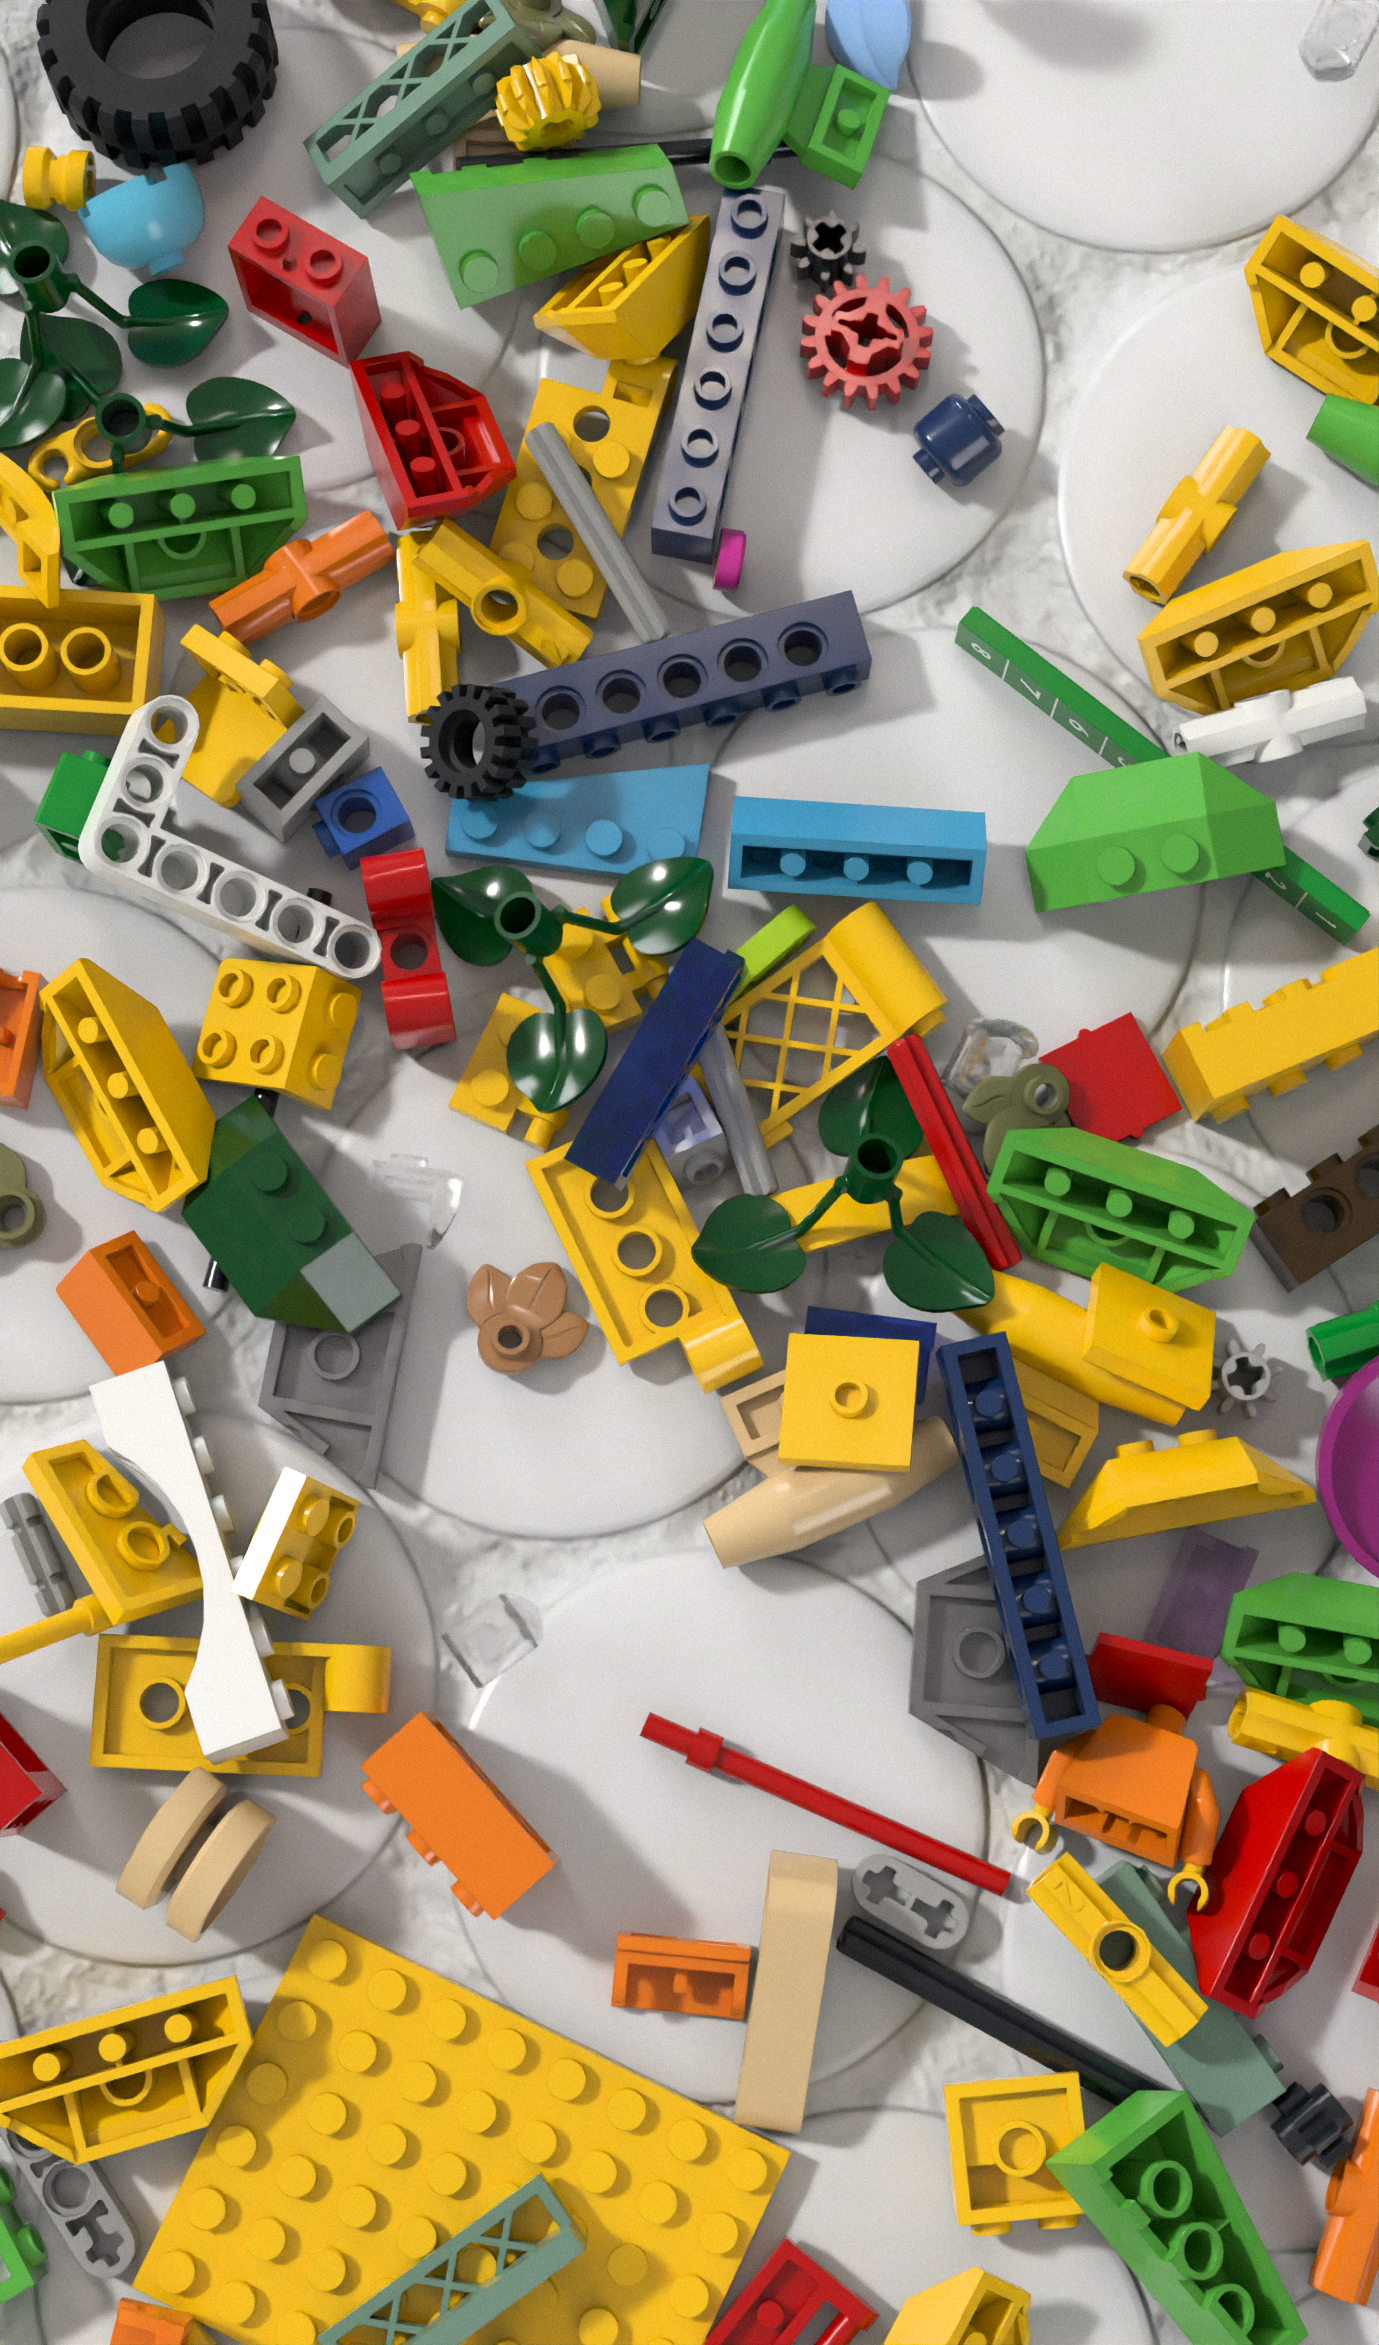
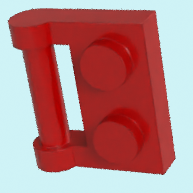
M785 2235L711 2329L702 2345H791L826 2300L840 2312L814 2345H849L860 2329L868 2332L880 2314L860 2295L848 2288L791 2238Z

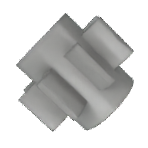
M1231 1339L1226 1343L1225 1347L1227 1360L1223 1361L1221 1358L1213 1356L1212 1371L1214 1373L1211 1381V1392H1214L1221 1401L1217 1407V1414L1219 1416L1228 1412L1232 1406H1241L1242 1415L1246 1420H1250L1256 1417L1257 1414L1255 1399L1259 1398L1263 1402L1270 1404L1278 1401V1394L1268 1387L1271 1378L1281 1373L1283 1369L1282 1366L1276 1365L1268 1367V1364L1262 1358L1265 1352V1344L1260 1343L1250 1352H1241L1238 1341ZM1237 1365L1241 1373H1252L1255 1383L1245 1389V1394L1241 1386L1235 1385L1230 1387L1227 1381V1376L1236 1371Z

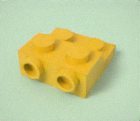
M1067 2071L942 2084L949 2142L948 2157L954 2213L958 2225H971L973 2236L1012 2232L1011 2221L1038 2218L1039 2229H1061L1078 2226V2214H1085L1084 2211L1044 2164L1085 2132L1078 2072Z

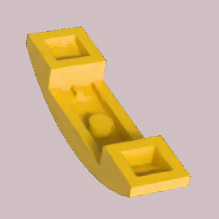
M0 453V526L17 544L18 577L47 609L57 607L60 604L61 561L60 529L55 512L37 483L20 466Z
M934 1154L903 1161L895 1185L903 1192L900 1206L903 1223L906 1228L911 1226L918 1215L927 1211L940 1212L953 1218L962 1217ZM837 1177L775 1194L768 1198L775 1200L786 1210L790 1219V1228L798 1225L833 1187ZM847 1193L842 1194L810 1231L803 1237L796 1239L804 1253L809 1254L892 1232L888 1203L884 1200L876 1204H861L853 1200Z

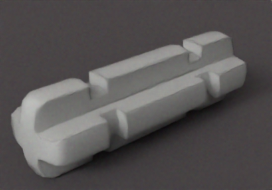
M24 1492L6 1499L0 1504V1514L6 1528L13 1529L15 1533L11 1540L30 1585H37L39 1592L34 1595L42 1614L46 1617H51L72 1609L77 1597L71 1582L63 1580L62 1574L66 1570L47 1525L39 1523L38 1518L42 1514L35 1497L31 1493Z

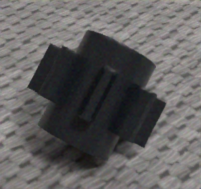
M832 209L828 216L819 218L816 221L809 216L804 217L803 234L805 238H791L790 256L802 259L797 267V279L801 281L809 277L813 282L819 284L821 293H826L828 287L832 286L833 282L837 280L842 281L848 287L853 285L854 270L852 265L859 266L865 264L867 247L855 244L859 238L860 224L854 222L848 225L842 219L837 218L836 210Z
M1295 2081L1286 2089V2092L1272 2101L1273 2105L1282 2115L1269 2127L1302 2167L1316 2157L1322 2165L1324 2164L1329 2168L1352 2148L1342 2134L1354 2122L1343 2106L1322 2083H1319L1310 2092H1307L1301 2084L1299 2085Z

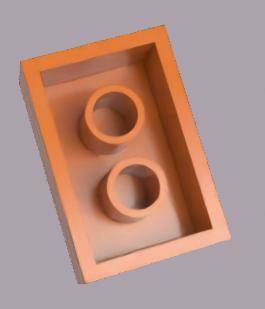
M420 1711L359 1766L369 1777L361 1785L367 1795L387 1816L391 1812L394 1814L397 1810L413 1827V1830L406 1835L409 1843L430 1866L438 1864L440 1861L446 1865L458 1879L450 1889L465 1908L476 1918L486 1911L493 1921L496 1920L560 1861L555 1852L430 1711Z

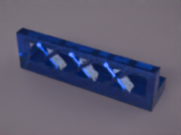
M691 937L564 1157L567 1162L618 1191H623L746 978L749 970L745 958L729 949L723 954L695 937Z

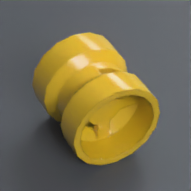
M29 146L25 153L22 175L23 196L26 206L30 209L47 210L56 201L58 205H65L72 213H78L77 211L80 208H87L86 202L94 198L96 194V163L94 154L91 151L73 149L67 155H59L57 159V156L49 147Z

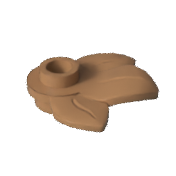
M541 1262L533 1264L518 1272L513 1280L489 1264H484L476 1271L470 1282L467 1294V1312L480 1329L477 1342L480 1358L491 1370L504 1375L520 1374L530 1369L537 1360L564 1359L575 1352L582 1344L588 1332L589 1323L574 1313L563 1311L566 1301L567 1283L564 1273L557 1263ZM512 1333L517 1335L522 1343L516 1348L508 1349L503 1347L498 1339L503 1334Z

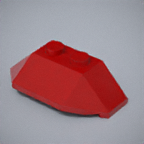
M410 351L349 361L350 376L368 456L397 531L431 527L437 524L438 521L440 522L444 517H448L452 521L458 520L517 477L515 463L484 394L446 372L424 366V360Z
M1312 1747L1242 1789L1214 1849L1211 1865H1207L1202 1875L1209 1889L1208 1903L1202 1911L1197 1912L1198 1900L1201 1896V1887L1198 1885L1186 1910L1201 1994L1254 2020L1265 2011L1267 2003L1282 1996L1308 1973L1363 1853L1364 1810L1361 1793L1365 1791V1774L1325 1751Z

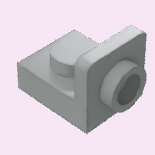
M695 1077L638 1104L679 1192H685L693 1187L709 1184L721 1174L735 1167L725 1135Z

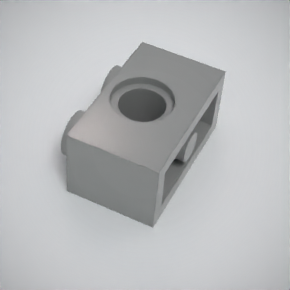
M321 695L235 784L236 792L241 797L239 803L286 844L317 811L314 801L340 788L370 756L369 737L324 695Z

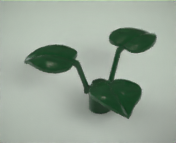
M0 199V298H13L20 294L23 296L25 301L22 304V310L26 315L32 350L30 367L24 361L17 358L0 359V451L16 450L39 441L56 427L66 410L68 388L64 380L54 373L41 372L45 364L38 319L40 312L54 313L61 310L67 304L70 293L75 292L119 328L130 329L127 343L133 356L138 361L149 367L170 369L189 363L206 349L229 316L230 308L227 302L216 292L196 283L179 279H157L134 289L128 300V309L131 316L122 315L85 286L78 274H66L63 265L68 256L70 240L64 225L57 217L41 209H30L27 206Z
M43 313L38 315L45 364L41 372L54 373L60 376L68 388V402L61 421L70 422L79 419L86 413L91 403L97 408L95 423L98 431L111 448L110 459L112 460L113 474L124 473L125 455L135 454L143 450L149 444L153 430H161L183 438L195 437L194 452L198 461L219 458L274 456L296 420L295 408L282 395L263 384L238 377L212 378L200 383L189 393L186 399V411L193 424L190 426L162 419L158 414L148 415L139 400L126 393H114L107 397H101L100 395L112 391L118 385L122 376V353L112 335L96 323L81 318L52 316ZM25 315L20 338V360L30 367L32 350ZM83 479V480L77 481V482L73 483L72 485L77 484V483H80V482H83V481H86V480H89V479ZM60 547V556L74 585L79 587L101 585L62 556Z
M673 857L650 862L634 869L619 881L611 894L610 903L612 910L621 919L617 922H609L569 912L562 905H558L550 910L535 896L534 889L528 878L522 872L508 866L483 867L464 874L437 877L431 880V893L436 919L446 942L453 952L468 964L487 967L504 961L514 946L525 956V962L534 970L553 1004L554 1014L539 1012L527 1017L513 1032L507 1045L506 1060L509 1075L515 1086L532 1102L537 1111L546 1114L554 1113L578 1100L598 1078L608 1052L607 1031L600 1016L587 1008L567 1013L566 1003L543 963V958L551 956L560 947L563 925L567 923L616 936L628 931L630 944L641 954L646 956L674 954L694 940L705 922L714 880V869L709 861L696 857Z
M886 1055L873 1059L833 1088L822 1104L817 1123L820 1139L829 1152L840 1157H848L842 1176L835 1179L833 1187L798 1225L790 1228L788 1213L775 1200L759 1194L758 1196L751 1194L737 1195L718 1205L709 1215L690 1251L692 1259L702 1271L716 1282L730 1289L750 1294H768L780 1291L793 1284L802 1275L806 1266L805 1253L796 1239L806 1235L842 1194L847 1193L853 1200L861 1204H876L884 1200L888 1203L891 1229L893 1234L900 1240L890 1245L886 1250L882 1261V1270L887 1286L901 1302L919 1311L945 1313L986 1306L993 1300L995 1295L993 1273L985 1253L973 1234L958 1220L947 1214L927 1211L914 1219L909 1230L903 1223L900 1206L903 1192L895 1185L903 1161L911 1157L919 1148L924 1132L895 1069Z

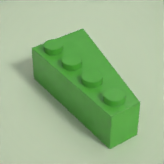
M657 143L581 152L578 157L548 160L545 156L523 159L521 164L495 167L479 164L462 166L461 171L432 174L431 170L409 173L447 282L460 310L690 223L673 166Z
M1136 2091L1044 2163L1193 2345H1298L1309 2335L1186 2091Z

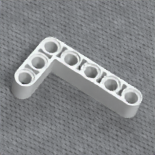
M172 694L159 696L135 710L128 720L80 835L78 851L80 860L86 869L96 876L290 964L317 966L342 980L365 977L373 972L380 963L382 946L380 938L370 926L160 828L197 740L200 728L199 718L191 703L182 697ZM154 712L165 714L173 722L175 737L171 744L161 742L153 734L150 723ZM130 770L142 773L150 782L151 795L147 803L136 801L127 791L126 779ZM106 829L117 831L126 841L127 853L121 863L112 861L102 850L101 840ZM166 856L174 857L184 867L185 881L179 890L167 885L162 878L161 865ZM225 883L234 885L242 894L243 905L238 916L230 915L221 905L220 891ZM283 909L292 912L299 921V935L294 942H289L279 932L277 923ZM341 935L348 938L355 947V960L350 968L344 967L336 958L335 945Z

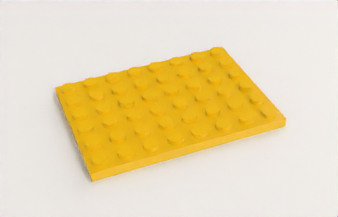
M315 1913L253 2037L254 2042L220 2104L131 2287L176 2310L195 2314V2320L244 2345H321L317 2337L527 2181L542 2172L587 2238L586 2250L459 2345H702L791 2155V2149L743 2125L733 2124V2120L319 1913ZM537 2194L514 2210L509 2238L538 2243L559 2227ZM505 2218L484 2233L502 2236ZM474 2242L469 2243L458 2252L454 2279L477 2283L485 2282L496 2272L500 2247ZM507 2248L505 2266L525 2251ZM449 2259L429 2274L446 2277ZM417 2283L403 2292L398 2320L421 2324L431 2322L440 2314L444 2288ZM452 2290L449 2308L469 2292ZM393 2300L373 2315L390 2318ZM359 2324L340 2338L339 2341L342 2345H385L388 2329ZM396 2331L394 2345L401 2344L413 2334Z

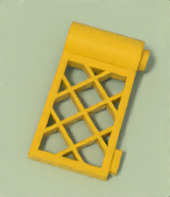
M876 901L868 902L850 913L834 926L824 938L719 1013L724 1028L740 1018L738 1032L726 1031L728 1040L737 1041L734 1057L739 1072L741 1070L745 1043L781 1048L775 1083L742 1078L746 1088L774 1092L770 1116L758 1124L767 1151L794 1132L788 1123L790 1119L886 1051L892 1043L911 1034H918L923 1040L938 1030L948 1020L942 1011L951 1001ZM821 958H824L837 976L834 1002L798 997L801 973ZM792 980L789 995L774 993ZM844 987L858 1005L841 1003ZM762 1001L787 1004L782 1039L746 1034L750 1010ZM796 1006L832 1011L827 1045L790 1040ZM840 1012L866 1016L880 1034L878 1038L860 1051L834 1047ZM689 1035L673 1046L672 1050L692 1078H696L701 1090L715 1108L702 1068L691 1054L695 1048ZM789 1049L825 1055L821 1079L809 1088L783 1084ZM833 1056L849 1058L830 1072ZM782 1093L798 1095L779 1109Z

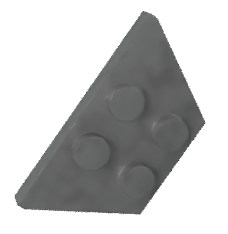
M417 1243L404 1244L400 1246V1249L374 1256L403 1297L352 1335L274 1322L258 1407L368 1489L376 1490L423 1250L421 1244Z
M983 1554L916 1582L908 1714L1023 1784L1037 1785L1040 1740L1028 1738Z

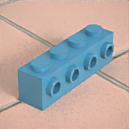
M734 796L727 889L981 905L987 853L985 812Z

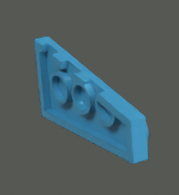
M710 763L526 782L522 789L512 788L513 796L508 799L498 798V801L453 798L445 844L446 856L620 880L634 869L650 862L673 857L697 858Z

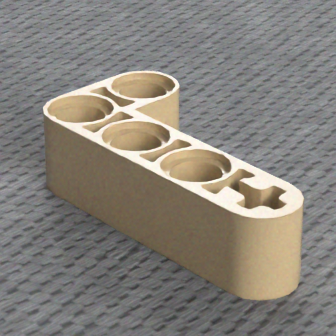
M774 1849L771 1851L764 1898L763 1922L738 2080L733 2124L796 2134L801 2132L835 1914L838 1880L837 1859Z

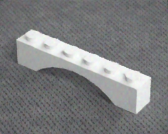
M164 1360L89 1386L108 1448L121 1463L146 1477L170 1499L182 1516L196 1549L203 1581L204 1624L197 1660L184 1694L204 1756L215 1766L289 1739L290 1736L285 1720L294 1717L295 1712L284 1680L282 1678L273 1682L271 1680L265 1657L275 1654V1650L267 1625L262 1616L252 1619L244 1596L230 1591L244 1557L240 1555L232 1558L225 1535L235 1532V1525L224 1495L212 1496L206 1475L216 1472V1467L205 1436L193 1437L187 1415L196 1413L197 1408L185 1375L175 1378Z

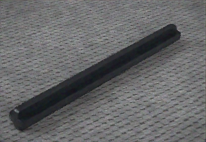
M851 1916L846 1921L837 1938L836 1948L842 1954L1056 2073L1077 2071L1081 2087L1115 2106L1121 2104L1138 2090L1171 2091L858 1916ZM1192 2102V2104H1193V2106H1194V2108H1195V2110H1196V2112H1197V2114H1198V2110H1199V2109H1198L1197 2106Z

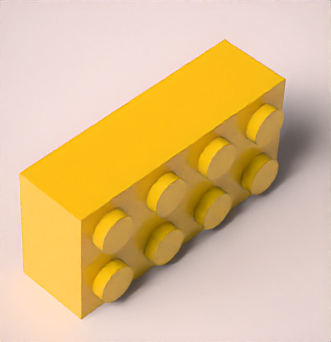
M0 585V729L122 736L128 720L134 711L159 697L166 617L155 594L61 589L59 606L47 609L27 586ZM154 712L150 723L154 735L156 734L158 712Z

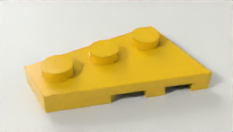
M85 1439L30 1453L21 1468L113 1626L204 1599L199 1562L183 1547L187 1538L171 1522L162 1527L138 1504L140 1492Z

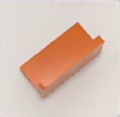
M134 1230L89 1249L56 1287L58 1296L116 1377L165 1360L195 1345L207 1332Z

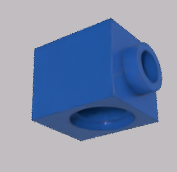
M381 766L314 801L322 821L312 825V828L329 859L340 854L349 871L361 866L360 858L381 855L415 837L411 820ZM356 811H368L376 816L371 828L362 833H351L343 828L347 817Z

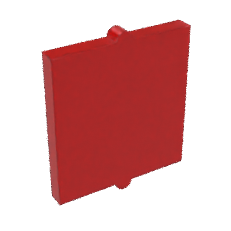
M1131 1012L1091 1032L1085 1028L1081 1029L1077 1039L1038 1059L1039 1063L1050 1064L1058 1068L1066 1077L1070 1089V1099L1065 1112L1073 1127L1116 1142H1120L1128 1137L1138 1140L1143 1135L1144 1129L1183 1109Z
M1099 1632L1090 1655H1085L1096 1701L1144 1713H1149L1151 1707L1156 1704L1169 1705L1183 1714L1186 1723L1197 1701H1204L1206 1699V1683L1212 1673L1214 1661L1104 1632Z

